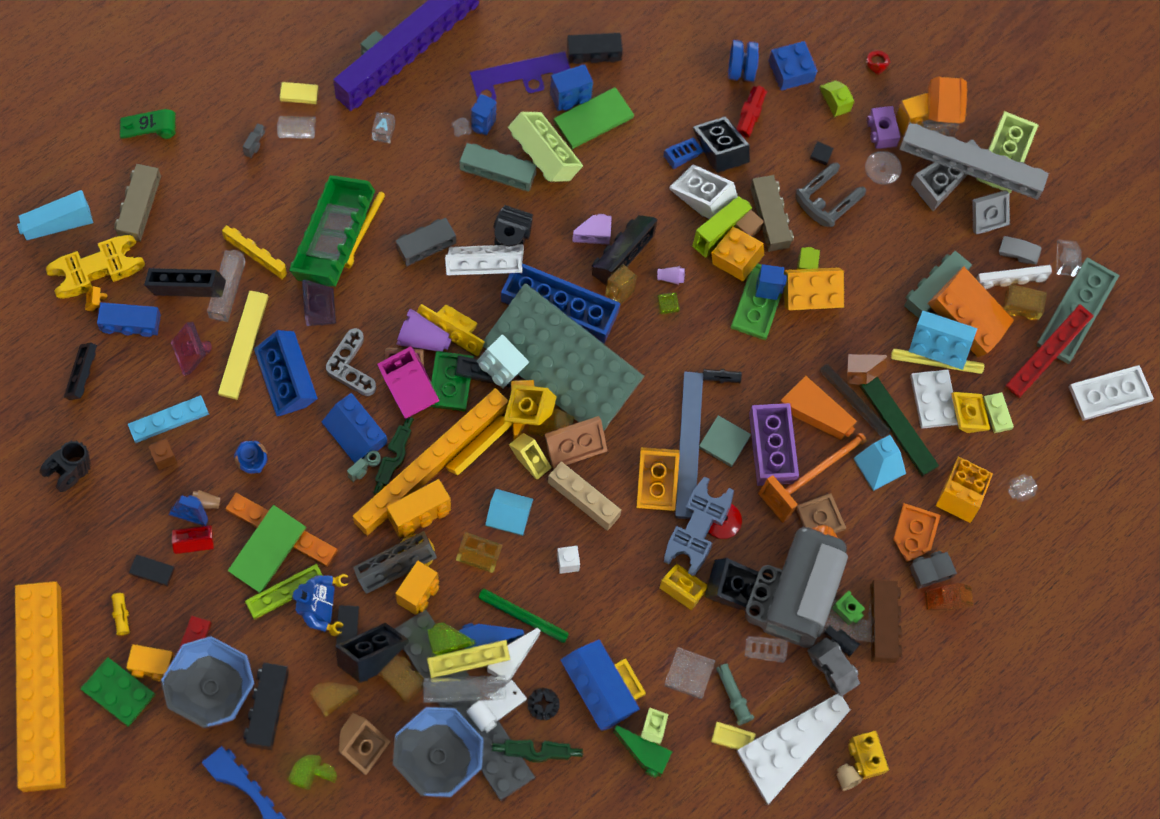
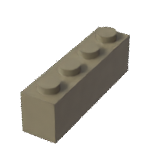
M136 164L135 170L131 171L130 186L126 187V198L124 203L122 202L120 205L121 214L119 219H116L114 225L118 236L131 235L136 241L141 242L161 179L158 168Z
M774 175L752 179L750 188L758 216L764 221L762 231L768 252L790 248L794 236L792 230H789L788 214L784 213V200L779 195V182L775 181Z

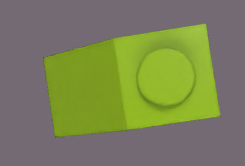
M833 81L820 86V90L834 117L851 111L854 99L846 85Z

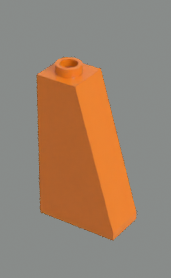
M807 376L780 400L779 404L790 403L792 416L840 440L845 436L849 437L856 430L854 426L857 421Z

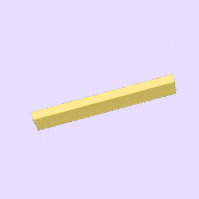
M249 291L219 388V396L238 400L269 298L268 294Z

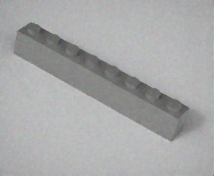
M909 123L900 146V150L1037 200L1043 192L1049 173L1044 172L1040 168H1033L1023 162L1011 160L1007 156L992 153L988 149H981L971 143H965L954 137L940 134L938 131L923 128L919 124Z

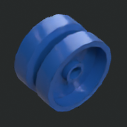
M732 41L728 80H738L743 70L744 81L754 82L759 59L758 42L749 41L744 52L742 41Z

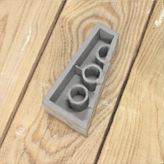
M973 139L967 142L980 148ZM934 162L916 173L911 185L931 210L934 211L968 174Z

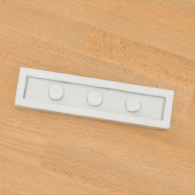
M1050 265L981 273L978 274L976 280L985 289L997 285L1005 287L1013 283L1043 282L1047 280L1052 270Z

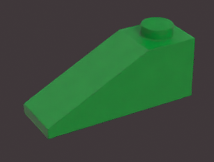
M616 725L614 734L640 767L646 770L645 773L654 778L657 776L661 777L672 751Z

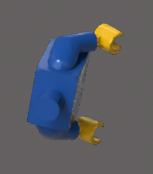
M346 574L339 575L336 578H333V576L317 575L307 580L306 584H300L298 589L293 592V599L297 601L296 613L302 616L308 627L325 632L329 630L332 636L342 633L337 631L335 627L341 628L343 623L335 622L330 625L335 586H332V584H335L337 587L347 586L348 584L341 583V578L348 577Z

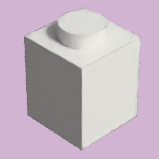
M578 547L558 548L559 573L579 571Z

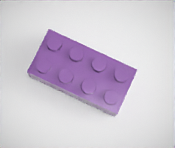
M790 403L752 405L749 418L757 486L764 485L765 481L772 475L780 484H793L799 477Z

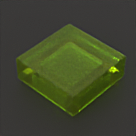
M676 292L658 295L661 314L679 312L680 308Z

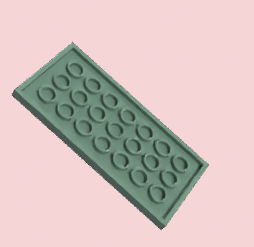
M528 284L523 285L484 339L483 347L487 349L503 334L529 361L519 373L522 378L534 380V387L548 388L557 397L555 404L578 422L599 416L602 421L603 431L645 377Z

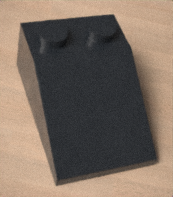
M726 117L693 126L695 135L709 164L717 173L750 162L748 142Z
M728 558L716 559L713 563L704 597L745 611L759 572ZM765 574L762 575L763 578L766 580L772 579V577H769ZM763 591L756 592L759 598L766 597ZM749 610L750 613L759 615L758 610Z
M383 623L335 645L337 666L359 683L367 681L378 675L409 643V639L387 623Z

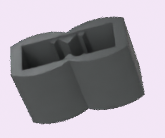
M937 551L930 555L931 558L924 559V557H919L913 560V564L909 568L918 589L951 579L957 574L948 552L942 553Z

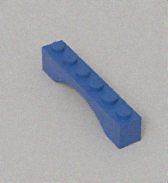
M221 746L202 762L217 782L235 786L248 794L260 808L264 819H286L281 812L275 813L272 809L275 805L268 796L263 798L259 793L262 789L255 780L250 782L246 777L249 773L242 764L237 766L233 761L236 757L229 748L225 751Z

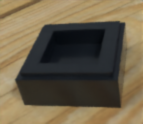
M817 141L810 159L827 165L834 148Z

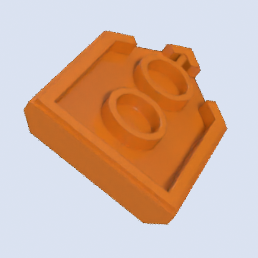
M903 503L893 539L906 562H909L931 551L941 515Z

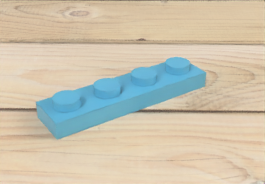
M200 395L131 422L128 426L135 443H138L209 415Z

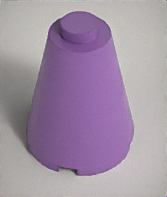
M409 309L407 313L408 318L402 325L396 344L443 352L444 349L448 350L452 340L448 338L449 334L416 311Z

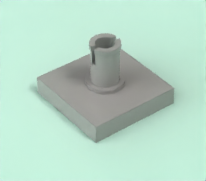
M1006 190L973 200V231L975 234L1010 225V193Z

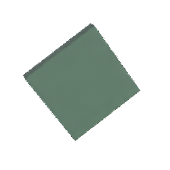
M718 415L699 445V449L732 467L751 434Z

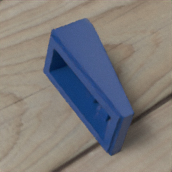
M693 137L665 149L663 156L670 166L675 169L699 156L704 151ZM691 144H693L696 151H693V149L690 147Z

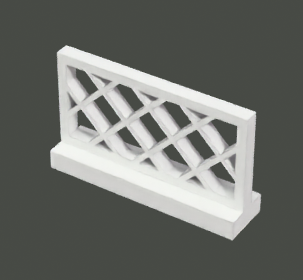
M524 244L511 247L504 245L449 247L448 255L445 257L447 275L522 273Z

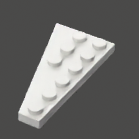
M838 694L834 695L736 751L767 805L850 711L843 697Z

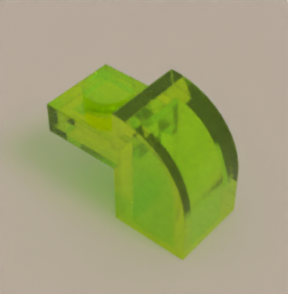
M308 755L295 763L288 781L309 791L315 775L334 783L337 773L334 771L335 768L323 763L321 766L322 759L320 756Z

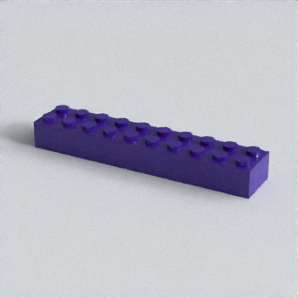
M479 0L426 1L333 79L336 98L350 111L358 108L368 96L374 95L381 85L387 84L394 74L400 73L407 63L413 62L420 52H425L432 42L438 41L445 31L451 30L458 20L464 19L471 9L477 8Z

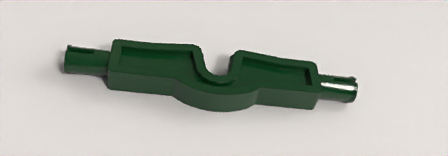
M406 418L403 426H398L394 437L389 443L388 450L397 456L395 458H382L375 478L377 485L373 491L374 495L390 483L395 470L403 464L406 456L405 447L412 433L410 427L414 418Z
M506 740L504 744H491L492 752H504V756L524 757L526 760L535 763L545 762L549 759L569 760L570 756H583L582 748H571L570 744L550 741L542 742L539 753L534 750L532 740Z

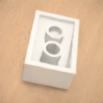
M692 165L670 186L672 192L700 215L709 219L738 197L734 182L695 165Z

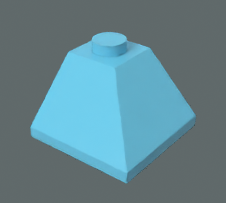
M891 435L873 443L853 458L873 491L906 474L901 452Z

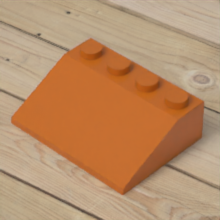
M964 266L927 303L939 316L977 328L970 348L977 357L988 354L1001 340L1014 321Z

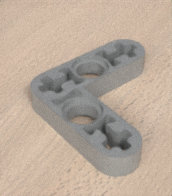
M353 328L347 332L328 360L326 371L330 377L364 396H371L376 391L374 379L349 365L364 342L362 331ZM356 335H358L359 340L355 339L351 346V336L355 337ZM348 349L351 353L348 357H342L340 351ZM338 360H339V361H340L339 364H338V369H339V370H334V371H332L331 366L335 367V366L337 365V363H338ZM349 373L357 376L352 382L346 380V376ZM370 383L371 389L367 388L364 390L363 384L368 385Z

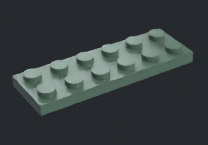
M1087 257L1036 346L1040 348L1075 308L1081 304L1094 317L1058 355V359L1069 364L1120 275Z

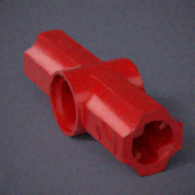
M759 85L752 87L748 100L743 105L740 120L736 127L744 139L750 137L755 122L757 123L762 104L767 94L764 87Z

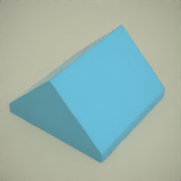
M496 489L490 502L485 526L523 536L533 499Z

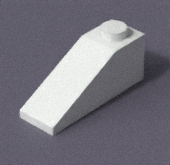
M536 628L509 644L508 649L511 660L488 665L487 672L506 684L510 682L540 636V630Z

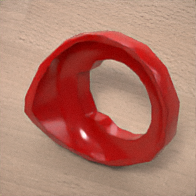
M876 50L868 54L867 65L875 74L879 75L887 69L890 59L885 52ZM881 56L885 63H872L871 58Z

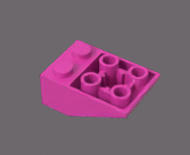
M412 346L377 364L405 419L439 402V398L423 364Z

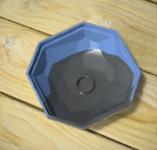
M210 636L183 644L161 679L169 710L203 728H207L235 718L252 689L254 680L247 655Z
M426 707L395 735L393 765L421 796L451 797L482 769L483 738L456 708Z

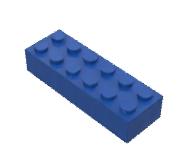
M523 263L522 273H510L501 291V302L510 305L523 285L528 284L605 344L619 313V302Z

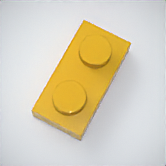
M624 659L615 664L634 699L637 700L644 696L646 692L628 661Z

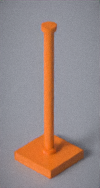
M858 433L855 439L786 489L773 475L770 476L758 494L784 523L798 505L790 495L859 444H864L867 441L866 437L862 433Z

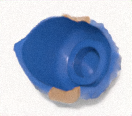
M258 441L241 442L234 454L235 463L238 468L250 474L261 473L268 460L265 447Z

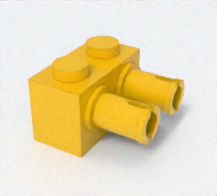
M876 731L854 736L849 740L848 748L850 754L854 755L856 760L855 770L861 775L862 779L885 774L889 770Z

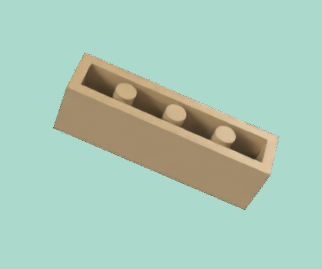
M562 461L549 474L548 483L607 531L619 519L621 509Z

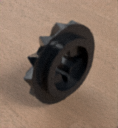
M543 687L534 690L528 698L527 705L533 717L539 720H549L557 714L560 701L558 695L552 689ZM543 696L546 702L552 703L546 705L545 712H543L541 705L536 704L541 702Z

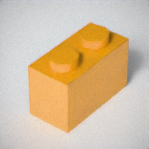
M132 644L127 670L134 677L143 678L146 675L151 676L153 680L161 681L175 655L173 651Z

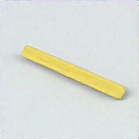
M893 349L891 353V359L979 374L984 371V363L966 360L962 370L906 350Z

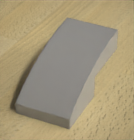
M1004 236L999 253L1002 256L1018 258L1019 262L1037 265L1042 248L1024 240Z

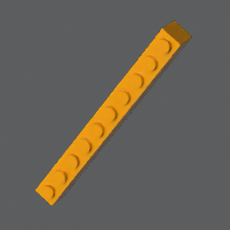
M496 388L491 391L353 515V521L366 536L372 533L388 518L387 506L423 487L492 422L504 414L509 401Z

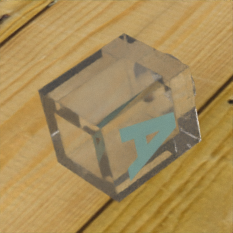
M387 112L376 113L372 128L373 140L391 143L395 128L394 115Z

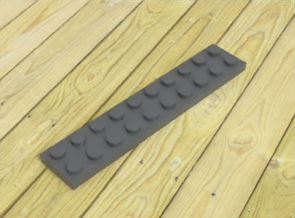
M424 610L423 613H419L395 628V630L409 639V643L403 650L440 708H456L483 738L481 772L499 800H503L534 780L535 776L522 757L504 756V752L491 751L492 743L504 744L506 740H511L499 721L495 722L497 725L489 732H486V730L481 732L466 713L476 702L485 700L467 671L431 678L427 658L454 651L428 611Z

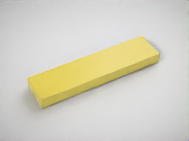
M507 640L427 658L431 678L511 660Z

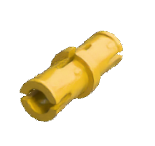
M124 593L113 594L111 596L114 611L112 617L115 619L116 635L129 634L130 630L127 620L129 613L126 610Z

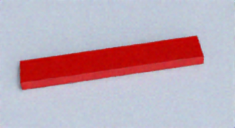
M1079 304L1005 387L1020 398L1094 315Z

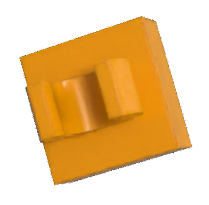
M93 286L86 293L85 310L93 312L96 308H100V299L105 300L107 294L100 293L101 288Z

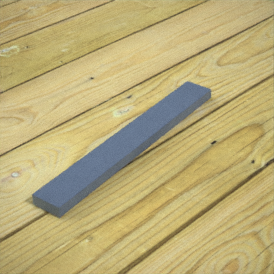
M684 372L675 518L691 519L693 515L692 512L686 510V505L697 486L703 373Z

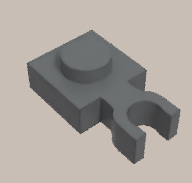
M257 123L254 132L250 133L242 146L245 156L251 158L254 153L258 152L260 148L259 140L265 133L263 125Z

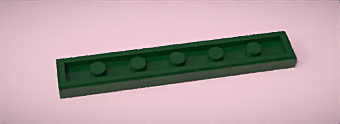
M874 378L868 384H859L921 476L923 477L938 468L939 464L879 378Z

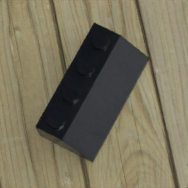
M638 215L635 220L631 219L626 226L627 229L616 236L612 246L608 245L603 252L604 255L601 258H596L593 262L592 275L610 287L655 236L658 219Z

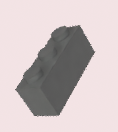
M446 218L437 219L426 227L417 228L415 232L409 235L400 236L396 240V249L407 267L456 244V234Z

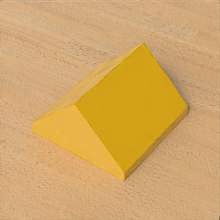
M676 564L662 579L659 588L692 610L705 593L707 584L696 576L688 574L686 569Z

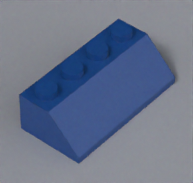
M277 330L254 348L276 416L304 409L318 399L294 331Z
M600 640L578 648L561 659L562 664L600 730H608L640 710Z

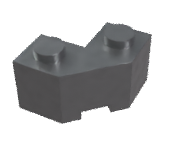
M826 637L807 650L813 665L825 674L829 687L842 697L860 684L857 677L859 675L857 669L847 660L838 643L832 642Z

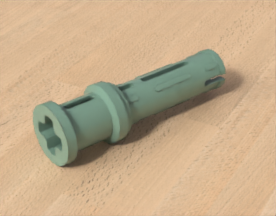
M723 664L717 667L716 670L731 701L730 708L734 710L738 719L737 724L743 725L754 719V715L750 714L746 705L747 700L742 698L729 665Z

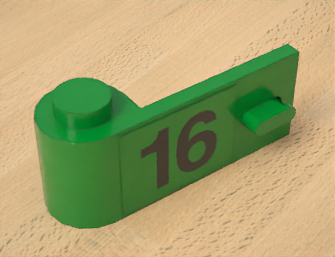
M161 109L120 118L121 139L154 132L163 139H170L176 133V113L170 109Z

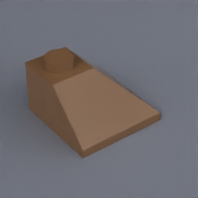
M352 713L340 730L339 752L363 774L367 775L391 741L369 721Z

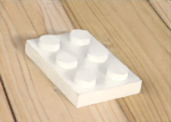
M949 370L912 373L910 377L921 429L958 425L951 396L953 389Z

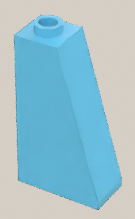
M80 190L20 215V223L17 226L20 235L24 234L26 240L92 224L93 220L84 193Z

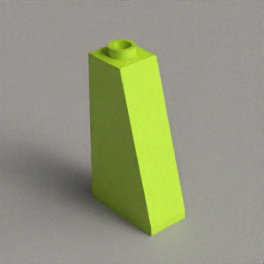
M739 196L736 197L696 230L692 247L707 258L733 226L735 227L736 223L749 210H752L750 203Z

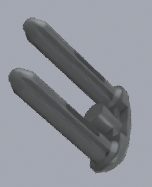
M839 163L830 164L802 189H797L795 194L801 208L812 219L825 227H833L835 221L864 197L866 193L865 187L856 188L829 213L825 210L822 211L826 206L822 198H818L814 202L809 199L810 195L839 171Z

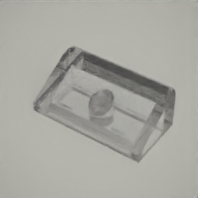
M280 116L277 124L278 137L313 139L315 137L316 118Z

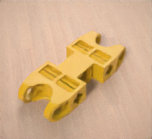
M131 235L114 237L98 243L100 249L98 253L81 259L78 251L51 262L46 267L47 274L49 276L58 275L66 277L61 286L54 290L56 297H75L88 292L92 288L91 281L110 275L112 281L115 282L141 270L145 265L143 258L125 256V253L130 250L129 248L136 244L135 238Z

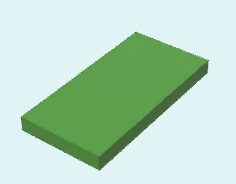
M616 87L555 117L554 123L570 147L574 149L634 118V114Z
M757 264L748 276L731 329L766 340L782 294L779 293L777 300L755 297L757 278L762 266Z
M273 505L228 571L259 593L263 592L307 527Z

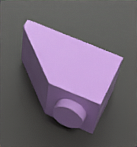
M605 214L591 216L574 230L573 242L610 244L611 216Z

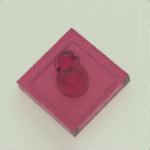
M187 322L171 341L183 375H190L206 356V353H210L212 349L209 341L201 342L194 322Z

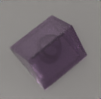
M304 279L302 287L306 326L335 324L334 289Z

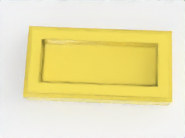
M282 82L280 101L317 104L318 85Z
M716 722L711 742L738 750L753 742L756 733Z

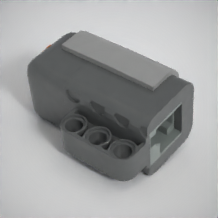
M826 525L798 529L783 570L770 565L763 566L760 569L745 610V619L751 624L762 627L763 632L801 647H813L816 638L821 635L848 560L845 542L837 537L831 527ZM764 573H769L772 576V579L766 580L763 578L762 575ZM763 591L766 597L759 598L756 592ZM756 609L759 615L752 616L749 610Z

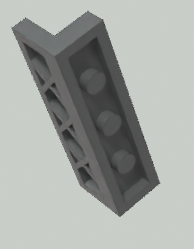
M425 531L353 568L359 583L367 594L410 572L417 561L426 564L436 559L437 556ZM424 539L423 542H421V543L418 544V545H415L417 542H419V541H421V540ZM369 568L367 571L360 573V571Z

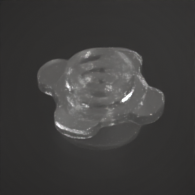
M459 118L452 122L456 137H460L463 134H471L472 129L469 128L468 119Z

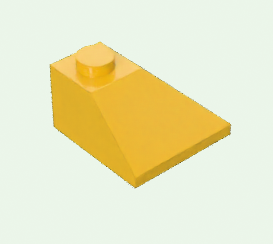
M513 384L504 421L540 426L552 415L557 397L548 388Z

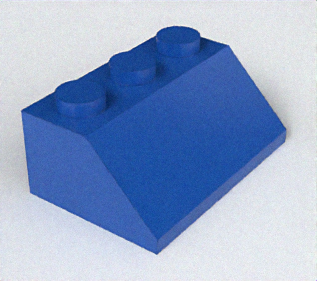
M352 393L336 403L322 420V424L354 464L360 458L364 459L365 455L370 451H378L388 444L385 433Z

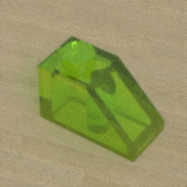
M437 623L433 625V628L427 630L432 653L436 655L447 654L476 645L474 639L445 623Z

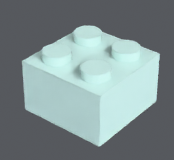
M503 334L476 361L479 367L492 377L494 383L502 388L513 380L529 363Z

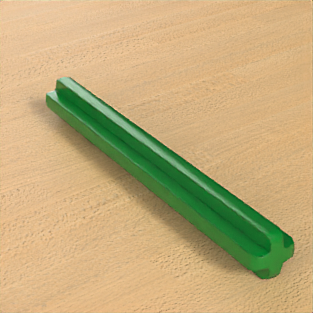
M482 589L479 594L480 600L534 628H538L541 632L562 643L566 642L569 633L486 589Z

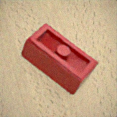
M212 525L172 530L174 553L181 554L214 549Z

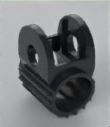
M505 205L498 213L494 222V245L511 247L524 244L526 239L529 240L533 214Z
M78 440L65 442L60 450L55 451L44 461L39 473L43 477L48 478L57 472L61 477L57 479L56 489L59 492L67 491L80 478L88 474V470H90L91 463L87 446H84L83 442L79 443ZM74 457L82 458L81 460L76 462L69 461L71 458Z

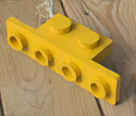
M423 304L418 307L417 313L449 334L448 338L452 339V342L476 356L480 355L485 342L472 334L476 329L477 322L448 305H445L437 313Z

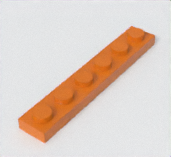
M235 493L225 508L227 512L256 528L269 512V510L238 493ZM306 531L302 533L293 549L328 567L338 551L337 548Z

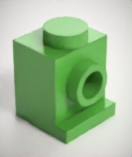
M850 591L832 607L848 625L853 621L857 623L864 616L862 612L865 610L851 595ZM850 605L854 611L849 610L848 606Z

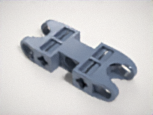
M704 477L693 490L686 505V510L692 512L693 515L685 530L678 526L675 527L664 557V563L670 564L672 559H675L680 554L689 556L691 567L688 574L692 576L704 564L713 546L712 542L705 539L712 523L720 526L723 525L734 495V490L729 488L726 494L723 493L719 498L709 496L707 486L710 479Z

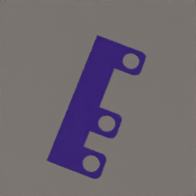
M565 52L473 71L470 74L477 98L483 90H489L492 93L491 98L496 100L497 97L493 85L523 79L526 91L534 93L544 89L541 74L550 72L556 74L570 69ZM536 79L539 81L540 86L537 89H531L528 86V82Z

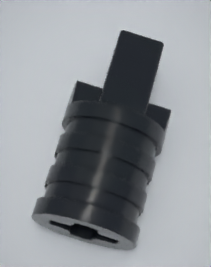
M829 626L825 630V633L832 638L831 641L838 643L843 653L847 654L849 658L860 645L859 642L857 643L856 640L848 636L841 628L839 631H836Z

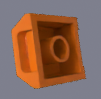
M940 76L931 79L928 85V119L947 123L965 122L967 81L963 78Z

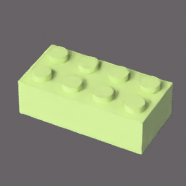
M520 112L508 126L512 136L520 142L522 149L531 156L533 163L541 169L543 176L548 181H570L583 167L582 163L541 112Z
M1004 112L988 150L1000 156H1007L1011 160L1024 163L1038 124ZM979 178L976 179L980 182H983L1000 190H1006L1008 193H1011L1012 191L1010 189L1001 187Z

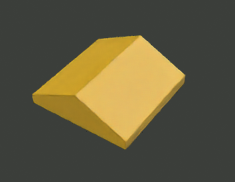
M951 393L960 430L966 433L990 430L982 394Z

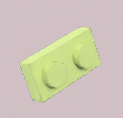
M1003 393L984 396L983 400L993 432L998 433L1012 430L1014 426Z
M649 708L641 738L660 744L669 714Z

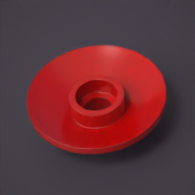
M731 504L727 520L724 521L722 526L712 523L708 533L718 539H729L735 536L742 526L740 511Z

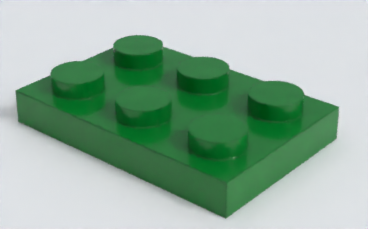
M436 351L431 384L439 398V402L429 407L466 412L471 379L454 374L458 355L473 359L474 356Z
M109 657L105 659L81 687L84 693L128 727L155 696L154 692Z

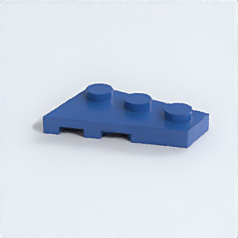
M191 495L188 497L181 496L172 506L169 513L171 516L202 526H206L208 522V517L200 499Z

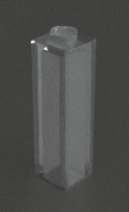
M225 250L219 272L226 280L222 298L211 297L207 309L210 319L224 322L229 320L246 263L244 254L240 251Z

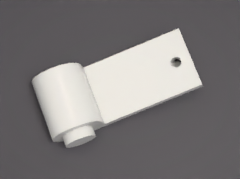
M511 680L485 700L476 702L466 713L481 732L484 730L489 732L497 725L495 722L526 701L527 698Z

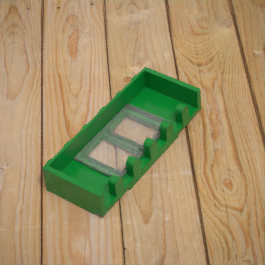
M334 175L329 176L323 193L318 199L317 207L311 216L308 228L304 232L303 240L298 246L294 261L290 265L289 271L297 281L336 287L345 263L347 264L375 193V189L369 181Z

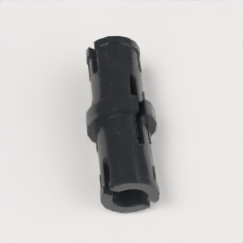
M703 369V381H719L721 384L724 382L741 383V371Z

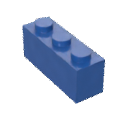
M100 302L97 325L100 331L107 334L120 332L124 335L158 336L161 314L158 307Z

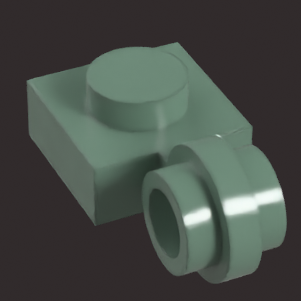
M370 451L365 455L364 459L360 458L347 470L348 477L353 482L356 479L360 480L367 473L368 466H377L380 463V454L377 451Z

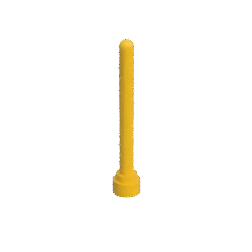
M379 192L372 203L348 262L344 265L345 268L352 267L354 263L353 255L385 197L383 192Z

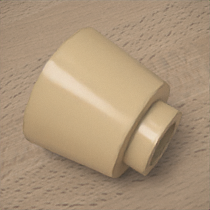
M845 764L837 769V778L843 791L855 787L863 780L853 766Z

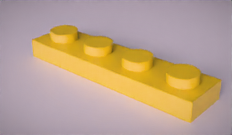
M227 225L223 228L222 233L225 240L282 280L287 275L284 262L280 259L275 260L266 249L258 248L253 240L244 238L236 228L231 229Z

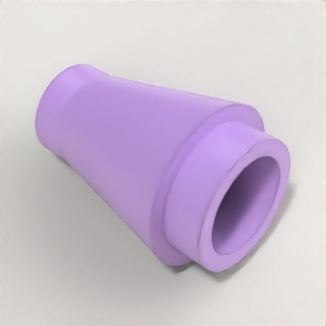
M678 266L658 269L657 279L679 285V283H684L685 268Z

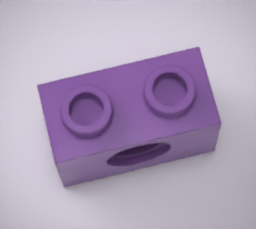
M893 106L872 108L870 115L867 116V124L869 127L871 126L872 130L871 141L875 143L876 149L896 147L900 140V134Z

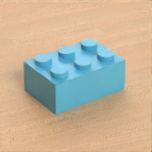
M922 311L909 352L963 370L977 328Z

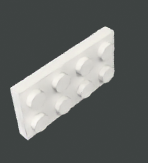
M1140 365L1073 383L1069 386L1082 420L1148 403L1154 399Z

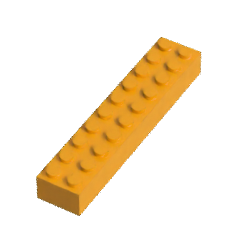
M57 582L15 585L18 789L22 792L65 788L61 587Z

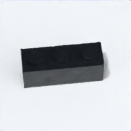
M621 33L568 35V63L622 61Z

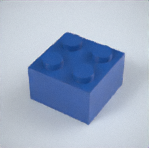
M805 41L771 50L769 63L780 90L814 82L817 69Z
M585 64L551 75L550 95L558 111L568 110L572 106L591 100L593 80Z

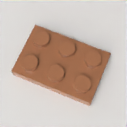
M599 416L544 434L553 469L561 461L568 465L608 451L602 421Z

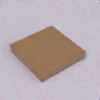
M831 493L799 504L795 508L803 527L814 528L826 525L831 527L835 533L846 530L844 521Z

